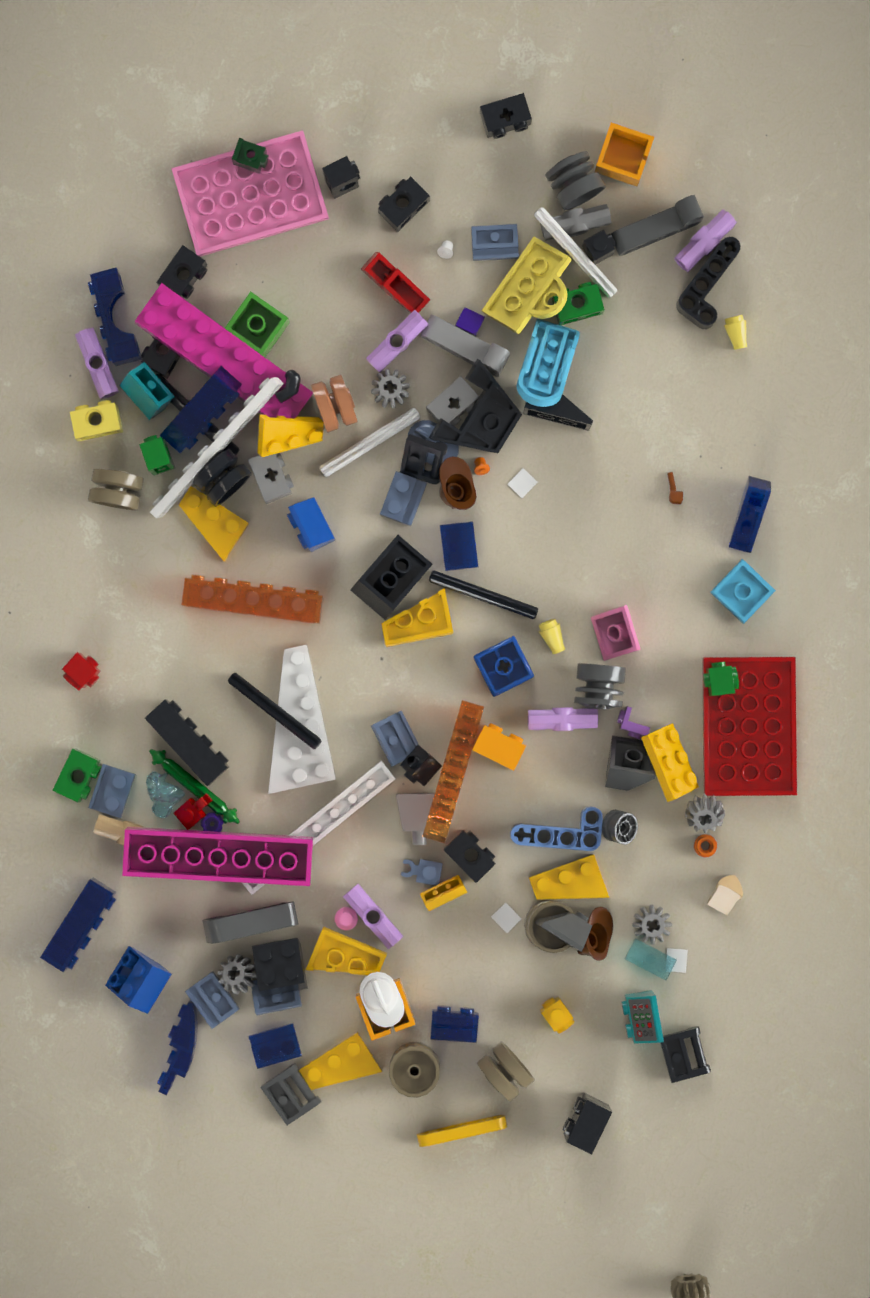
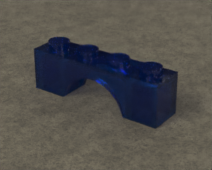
M116 267L90 274L91 281L88 282L91 295L96 297L97 303L94 304L96 316L101 317L103 325L99 326L102 339H106L108 347L105 348L108 361H112L115 366H120L142 360L136 336L132 333L121 331L115 326L113 321V308L119 298L125 294L119 270Z

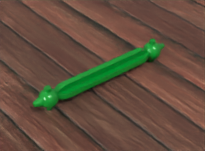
M150 749L149 752L152 756L153 765L161 764L165 772L198 799L207 793L212 799L207 806L215 813L223 815V822L225 824L227 822L239 824L240 821L237 818L236 808L228 809L226 803L175 761L166 758L165 750L156 751Z

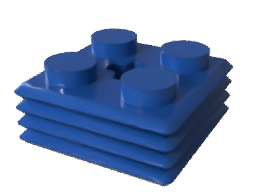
M514 636L474 655V660L493 697L534 677ZM503 660L504 663H510L507 673L497 669L500 666L499 661Z

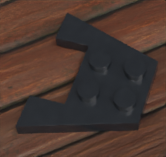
M477 359L465 379L483 389L479 398L459 429L440 418L429 438L499 453L522 413L481 360Z

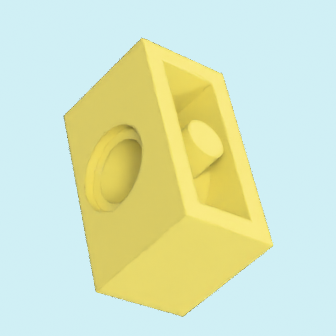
M111 400L98 402V406L89 408V405L75 407V411L70 412L75 439L79 442L122 433L123 428L118 405L115 402L111 403ZM96 414L101 415L102 420L100 424L92 425V416Z

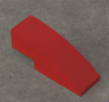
M375 252L361 268L370 279L409 313H412L414 310L419 313L430 301L398 268H395L380 252Z

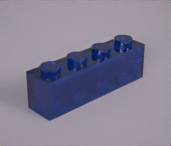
M220 366L169 423L160 436L180 454L185 448L190 450L198 441L196 436L199 433L204 435L212 426L210 420L213 417L218 419L226 410L223 406L227 402L232 404L240 395L237 390L242 384Z
M94 877L91 878L40 958L62 972L67 971L68 968L72 970L79 960L76 955L80 949L85 950L92 939L88 936L93 929L97 931L104 920L101 917L105 910L110 911L117 899L114 898L116 891Z

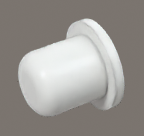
M448 240L444 241L437 250L438 255L445 259L451 258L453 256V243Z

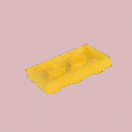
M673 723L641 737L667 802L699 788L697 778L692 771L688 756L682 747L679 734Z

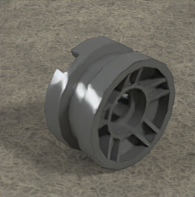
M616 809L606 814L602 823V833L607 840L626 845L637 834L638 822L633 814Z

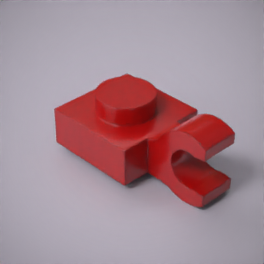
M207 793L196 802L191 797L173 814L189 830L206 816L202 809L212 799Z

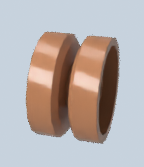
M341 374L330 378L329 383L333 393L328 394L326 385L322 381L311 385L327 433L339 428L336 417L339 413L346 426L358 422L353 409L355 408L349 388L345 386Z

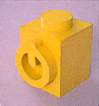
M559 996L555 999L551 997L542 1004L541 1014L554 1032L557 1031L560 1034L574 1024L575 1021L572 1014Z

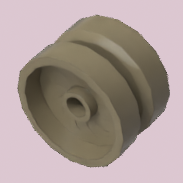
M93 469L92 481L105 488L95 487L90 489L88 501L99 505L136 511L139 508L140 498L134 494L127 493V491L138 492L142 490L144 478L119 470Z
M546 900L537 903L531 907L526 915L524 923L526 936L534 946L545 952L558 953L565 951L571 946L541 928L535 922L540 918L566 912L575 914L574 911L567 905L557 901Z
M501 1041L493 1048V1054L499 1063L492 1057L485 1055L477 1062V1065L485 1074L490 1084L511 1102L519 1095V1089L513 1080L521 1087L527 1088L535 1079L518 1057Z
M410 1042L399 1047L394 1052L389 1065V1077L393 1087L400 1094L414 1098L427 1095L435 1088L439 1080L440 1063L437 1054L431 1047L419 1042ZM412 1067H417L419 1069V1073L416 1074L414 1071L410 1072V1069Z

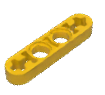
M496 1115L424 1131L417 1134L419 1147L507 1128L505 1115Z

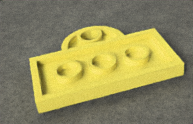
M533 237L481 311L518 335L532 316L539 319L555 316L563 309L567 301V288L559 277L571 262V258L540 239ZM551 297H558L556 304L548 305V300Z

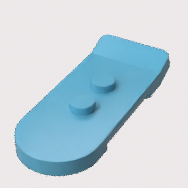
M541 319L536 320L517 381V391L522 399L540 407L552 406L561 399L580 336L579 331Z

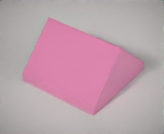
M627 605L591 617L604 661L640 650Z

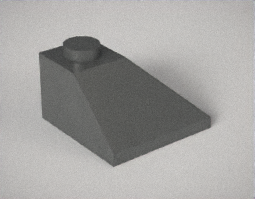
M612 736L605 787L629 791L655 779L656 773L643 741Z
M578 911L576 914L566 912L540 918L535 922L541 928L579 951L583 950L592 925L587 923L589 918Z

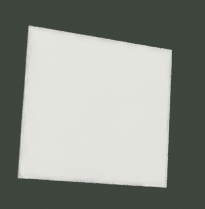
M522 468L508 485L523 498L538 482Z
M507 903L491 916L506 933L521 920Z
M667 948L665 971L686 973L688 950Z

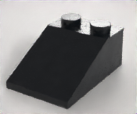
M563 394L561 399L552 406L540 407L525 402L523 410L524 415L586 431L590 430L593 423L590 417Z
M397 535L350 591L386 620L433 564L401 536Z

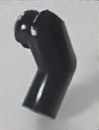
M295 370L286 372L285 388L275 393L280 404L296 395L299 391L301 378Z

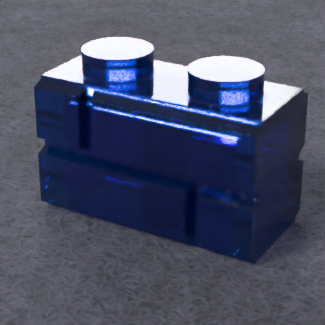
M437 1006V1009H432L430 1039L477 1043L479 1013L474 1012V1008L461 1007L460 1011H451L450 1006Z

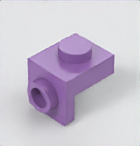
M626 706L625 710H620L617 723H620L619 728L629 731L628 736L641 740L642 736L649 733L650 727L628 721L632 707Z

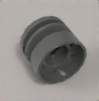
M587 151L566 157L545 174L548 181H553L551 184L552 189L564 188L557 195L563 210L573 209L589 201L606 188L599 173L587 174L594 167L592 161L587 162L590 159Z
M578 663L576 679L585 681L586 686L577 687L575 691L585 692V697H575L574 703L597 709L622 707L623 701L613 700V695L623 696L624 692L614 689V684L625 683L626 668Z

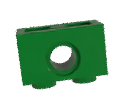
M591 282L578 285V289L569 291V288H567L566 304L556 314L559 325H565L604 313L605 309L598 284L592 285ZM557 296L552 297V302L554 305L558 301ZM580 298L583 300L584 305L576 308L572 305L571 300Z
M157 435L145 438L144 443L139 444L148 471L155 476L175 469L167 442L162 437L157 438Z
M76 748L72 749L52 791L75 802H81L82 799L86 800L91 791L89 784L92 778H97L101 770V766H99L101 760ZM76 770H81L84 773V779L81 783H77L73 778Z

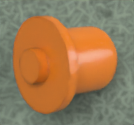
M483 457L475 459V474H487L490 471V466L486 464V460Z

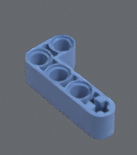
M590 806L581 812L580 828L520 823L511 828L510 837L518 845L594 851L601 843L603 816L599 809ZM593 810L597 813L598 818L595 823L590 824L586 821L585 816L587 812ZM519 828H523L525 833H531L530 829L535 828L533 832L534 842H529L531 838L526 836L519 841L518 837L514 836V833L518 832ZM539 831H549L550 838L547 842L542 843L538 841L537 835ZM562 833H572L573 840L570 844H562L560 840ZM587 834H593L596 837V842L593 846L588 847L584 844L583 839Z

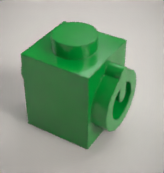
M725 662L711 663L712 668L706 669V673L703 674L704 687H708L709 696L735 693V689H739L736 667L726 666Z

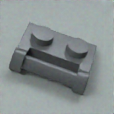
M296 1063L260 1087L286 1125H289L322 1102L318 1096L314 1095L302 1078ZM289 1076L292 1078L308 1101L306 1104L303 1105L286 1081V1078Z

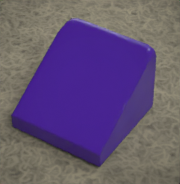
M464 307L455 326L476 337L485 316Z

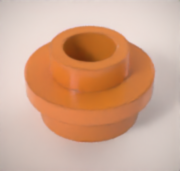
M700 835L694 842V850L701 857H710L717 850V842L711 835ZM704 841L709 843L707 850L701 848V844Z

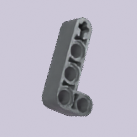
M691 195L679 200L674 207L612 232L611 236L616 243L615 247L619 256H622L694 227L702 221L704 216L695 195Z
M294 901L202 920L206 941L210 944L299 924Z

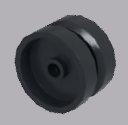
M230 449L225 450L214 458L193 481V484L201 492L209 490L207 499L215 507L230 498L252 475L244 464L234 467L238 458Z

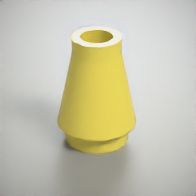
M743 315L726 318V325L724 327L734 350L747 347L746 320L743 319Z
M550 619L538 625L540 628L538 632L551 649L552 654L565 650L560 623H557L556 619Z

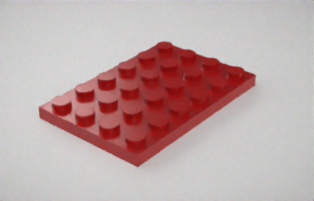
M703 657L702 675L706 673V669L712 668L711 663L725 662L726 666L736 667L739 679V689H735V693L709 696L708 687H704L703 682L704 793L707 796L797 795L796 657Z

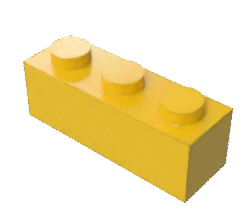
M457 875L420 893L427 910L431 911L468 892L460 876Z

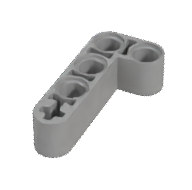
M430 315L427 321L429 325L420 334L422 338L472 365L479 359L491 375L495 377L500 376L510 357L508 350L495 343L490 345L443 319Z

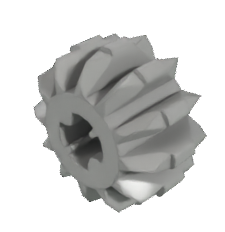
M389 369L385 370L386 377L378 373L377 377L380 381H372V385L378 388L371 390L372 394H379L375 398L376 403L384 399L382 403L384 408H386L388 402H391L392 408H396V400L399 404L403 405L404 401L400 396L409 397V393L404 391V389L410 388L409 383H403L406 380V376L402 375L397 378L398 370H395L393 376H390ZM387 384H392L393 387H397V390L394 389V393L389 394V391L384 390V388H388Z
M704 793L702 798L695 795L694 801L688 802L685 817H687L689 826H694L696 832L703 829L706 834L708 829L715 832L716 826H722L725 810L723 809L722 802L716 801L714 795L707 798V795Z
M654 905L649 906L648 913L642 907L641 912L644 915L642 917L639 914L634 915L636 919L640 920V922L632 923L633 927H640L635 932V935L640 936L643 934L641 941L644 943L650 937L651 945L655 944V937L660 942H663L664 939L661 934L670 935V932L664 929L665 927L672 926L671 922H664L670 915L665 913L661 916L663 912L662 907H659L656 913ZM657 919L655 922L658 925L657 928L648 930L647 922Z
M237 954L235 958L228 956V963H221V966L224 968L223 971L217 972L223 976L218 982L225 984L224 990L228 992L232 990L233 994H239L240 991L243 993L248 992L247 985L250 987L255 986L254 982L251 981L252 978H257L256 974L252 973L255 970V965L250 964L251 959L249 957L243 958V955ZM240 972V976L235 977V974Z

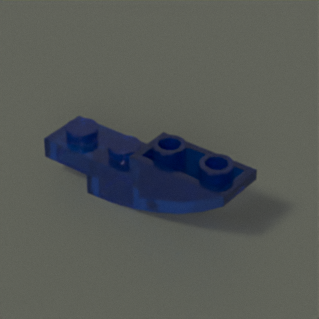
M191 1000L187 1005H182L178 1013V1017L181 1018L178 1026L173 1025L168 1035V1038L171 1039L169 1045L176 1048L177 1051H171L167 1063L170 1064L167 1073L163 1071L157 1082L158 1085H161L158 1092L166 1096L177 1075L183 1078L186 1077L195 1053L198 1022L196 1006Z

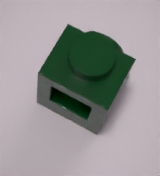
M239 138L232 162L233 165L260 174L261 168H265L268 163L269 155H267L265 147ZM250 151L254 152L255 156L248 158L247 153Z

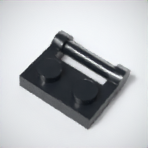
M409 434L405 443L400 473L430 484H439V469L443 456L447 453V444L444 442L435 443ZM428 452L434 454L431 471L425 470Z
M699 1026L663 1036L664 1042L660 1044L671 1083L711 1072L710 1065L706 1063L701 1045ZM689 1037L698 1065L694 1069L691 1068L684 1039Z

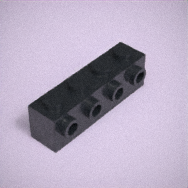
M165 699L145 717L146 721L206 786H210L229 768L226 764L229 760L221 751L216 753L212 749L213 742L205 734L201 736L195 730L198 726L191 718L187 717L185 719L179 713L182 709L174 700L169 702Z

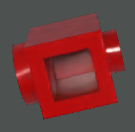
M79 652L62 668L65 672L63 675L64 679L77 690L87 686L91 688L99 680L98 674L101 671L97 668L99 665L97 661L89 655L86 658Z

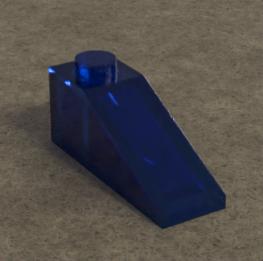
M748 476L729 548L751 553L771 494L770 481Z

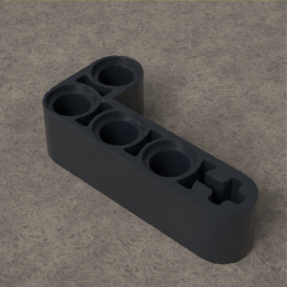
M726 237L721 241L676 303L677 311L701 329H709L716 322L718 315L716 309L704 299L740 251V242L734 237ZM729 245L732 246V251H730L724 259L722 257V254L724 253L726 247H728ZM710 263H718L721 271L713 272L710 269ZM699 280L704 281L707 284V289L699 290L696 287V282ZM690 299L693 302V307L690 309L685 308L682 305V300ZM703 312L709 313L712 321H702L700 314Z

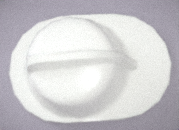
M375 972L366 976L360 985V996L368 1016L378 1026H394L401 1020L404 1014L403 1000L394 980L382 972Z

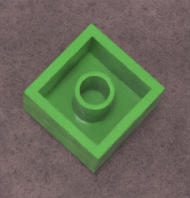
M250 291L225 329L266 357L290 321L287 316Z

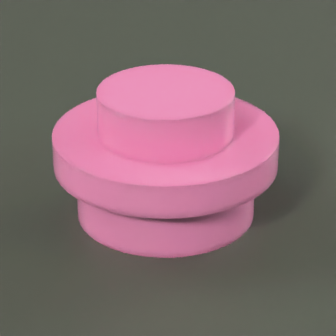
M343 907L337 911L335 923L340 929L351 930L357 924L358 916L354 909Z

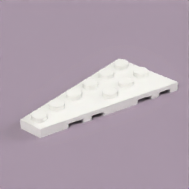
M302 645L284 649L278 706L317 735L322 742L316 749H312L276 721L268 794L336 780L308 646Z

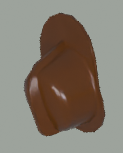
M451 456L446 458L441 463L439 469L441 482L440 498L452 509L467 510L475 504L477 498L471 470L468 464L459 457Z
M597 907L592 911L588 920L592 928L582 951L578 950L577 952L581 956L587 955L591 956L594 960L601 961L606 958L613 933V919L606 908Z

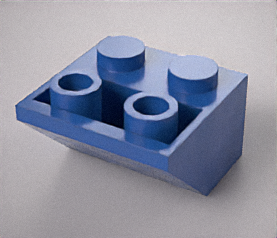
M314 497L288 507L291 513L287 514V517L294 529L299 528L301 533L297 537L304 550L309 548L313 552L335 541Z
M128 946L105 986L129 1007L148 1014L172 974L158 962Z

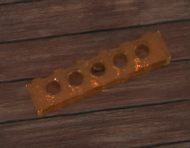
M191 575V579L185 578L181 604L184 607L320 624L324 597L319 595V591L305 589V593H298L296 588L285 586L282 587V590H275L273 585L260 583L259 587L250 586L251 582L237 580V584L227 583L228 579L215 577L213 582L206 581L205 576ZM205 587H212L214 593L210 599L202 597V590ZM234 590L236 592V599L233 602H226L224 598L226 591ZM250 593H257L259 595L257 604H248L247 597ZM276 595L282 598L281 606L272 608L270 606V599ZM298 598L303 599L305 602V607L301 611H295L292 607L294 600Z
M463 700L461 702L422 837L442 843L446 841L484 706Z

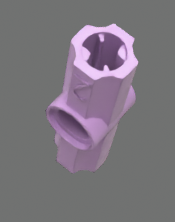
M722 209L674 258L677 264L683 270L689 272L705 255L708 256L721 242L720 240L736 225L737 222L734 217Z
M414 310L395 330L388 333L386 339L366 359L381 373L401 352L407 349L408 345L429 324ZM397 335L402 336V345L400 347H393L392 339Z
M94 328L79 331L75 336L100 399L114 396L119 393V390ZM101 358V367L97 369L92 368L93 360Z
M573 707L552 708V710H528V730L553 729V731H572L573 729L598 728V710L594 708L573 709Z
M359 884L343 896L362 918L365 925L374 932L387 949H390L403 937L400 931L383 913L382 909L376 905ZM369 911H377L380 919L374 923L370 922L367 919Z

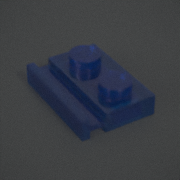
M473 521L440 525L445 571L478 568Z
M294 1023L248 1036L257 1069L302 1056Z

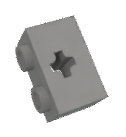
M460 376L427 405L426 410L437 422L442 418L455 427L461 421L460 416L464 412L469 414L479 396ZM458 400L459 409L455 407L450 409V401L456 402Z
M280 453L265 457L258 455L248 459L266 504L292 494L290 488L294 487L289 474L284 475L281 467L285 466V463ZM271 470L274 473H278V475L275 476L276 480L273 482L270 478L266 479V477L269 476V471Z

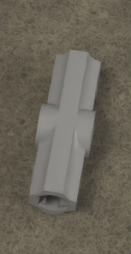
M607 204L584 210L583 208H576L564 212L563 215L552 217L570 237L582 235L590 229L607 226L612 223ZM540 223L544 240L554 239Z

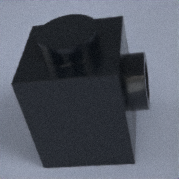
M602 230L585 239L582 247L588 258L596 265L614 254L616 243L610 233L607 235Z
M417 745L400 764L407 771L404 774L406 778L413 784L418 781L423 786L442 767L420 745Z

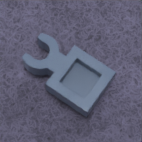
M420 859L419 865H415L412 860H403L404 864L411 866L410 872H401L403 877L417 875L416 882L430 885L439 884L443 863Z

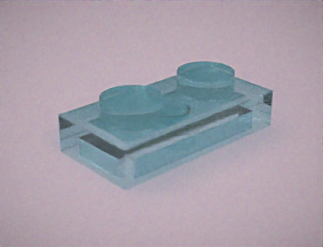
M637 938L634 939L625 957L629 962L666 981L677 959Z

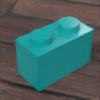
M145 362L128 372L119 385L149 420L165 410L175 397Z

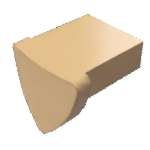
M735 875L722 878L717 883L716 889L709 898L707 905L728 915L736 902L743 897L742 886Z

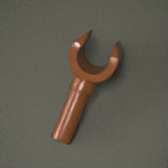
M673 472L667 473L670 485L669 501L672 504H681L683 501V491H676Z

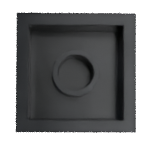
M298 938L252 946L258 990L262 997L308 989L302 948Z
M584 1093L582 1098L577 1097L573 1105L574 1114L572 1118H567L562 1130L564 1131L567 1143L592 1155L608 1123L612 1110L609 1104Z

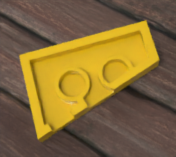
M259 415L257 453L261 457L321 442L323 441L324 422L320 417L297 416L295 419L279 415L276 418Z
M190 486L179 503L180 508L225 562L249 523L222 505L215 507L205 494Z
M445 588L430 598L420 601L419 604L412 608L404 610L381 623L386 647L454 634Z
M594 854L529 877L537 900L610 898Z
M323 926L305 970L369 975L380 972L387 953Z
M356 1032L300 1068L299 1072L310 1089L314 1090L382 1072V1069L359 1033Z

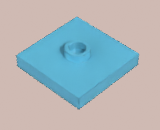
M741 559L710 593L744 624L776 590L748 563Z

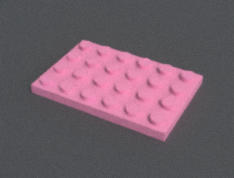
M303 130L256 144L265 147L267 155H269L268 163L265 168H261L260 174L233 165L232 157L235 150L171 168L198 256L201 257L329 219ZM250 151L247 153L248 158L255 156L254 152Z

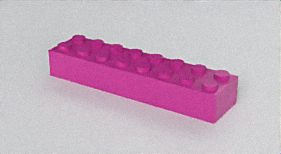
M161 283L135 320L137 326L243 402L251 395L256 396L260 391L258 387L266 378L278 377L284 383L278 391L286 386V372L163 283ZM300 383L299 391L296 395L280 404L274 394L258 413L271 418H276L279 415L295 419L313 392Z
M127 827L124 836L122 876L310 886L313 837Z

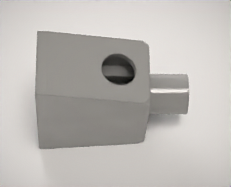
M440 793L396 794L403 831H412L413 845H426V831L436 830Z

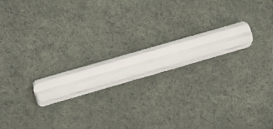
M543 207L538 209L534 214L535 218L592 281L598 284L601 291L608 298L612 297L617 292L616 287Z
M412 408L320 466L321 472L325 477L330 476L420 419L418 411Z

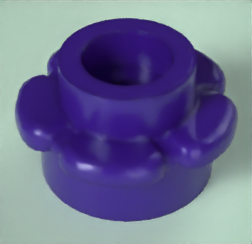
M214 812L207 813L206 817H203L201 820L203 831L221 832L224 823L223 818L220 815L217 816Z

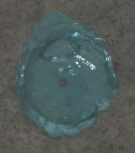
M152 771L146 780L147 792L154 803L152 812L157 817L165 818L171 814L172 806L182 800L185 792L179 787L165 782L168 773L161 775L157 771Z

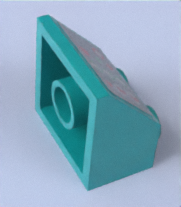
M650 990L624 995L625 1001H621L623 1014L628 1015L629 1024H625L627 1037L632 1038L634 1044L664 1042L658 1004L654 992Z

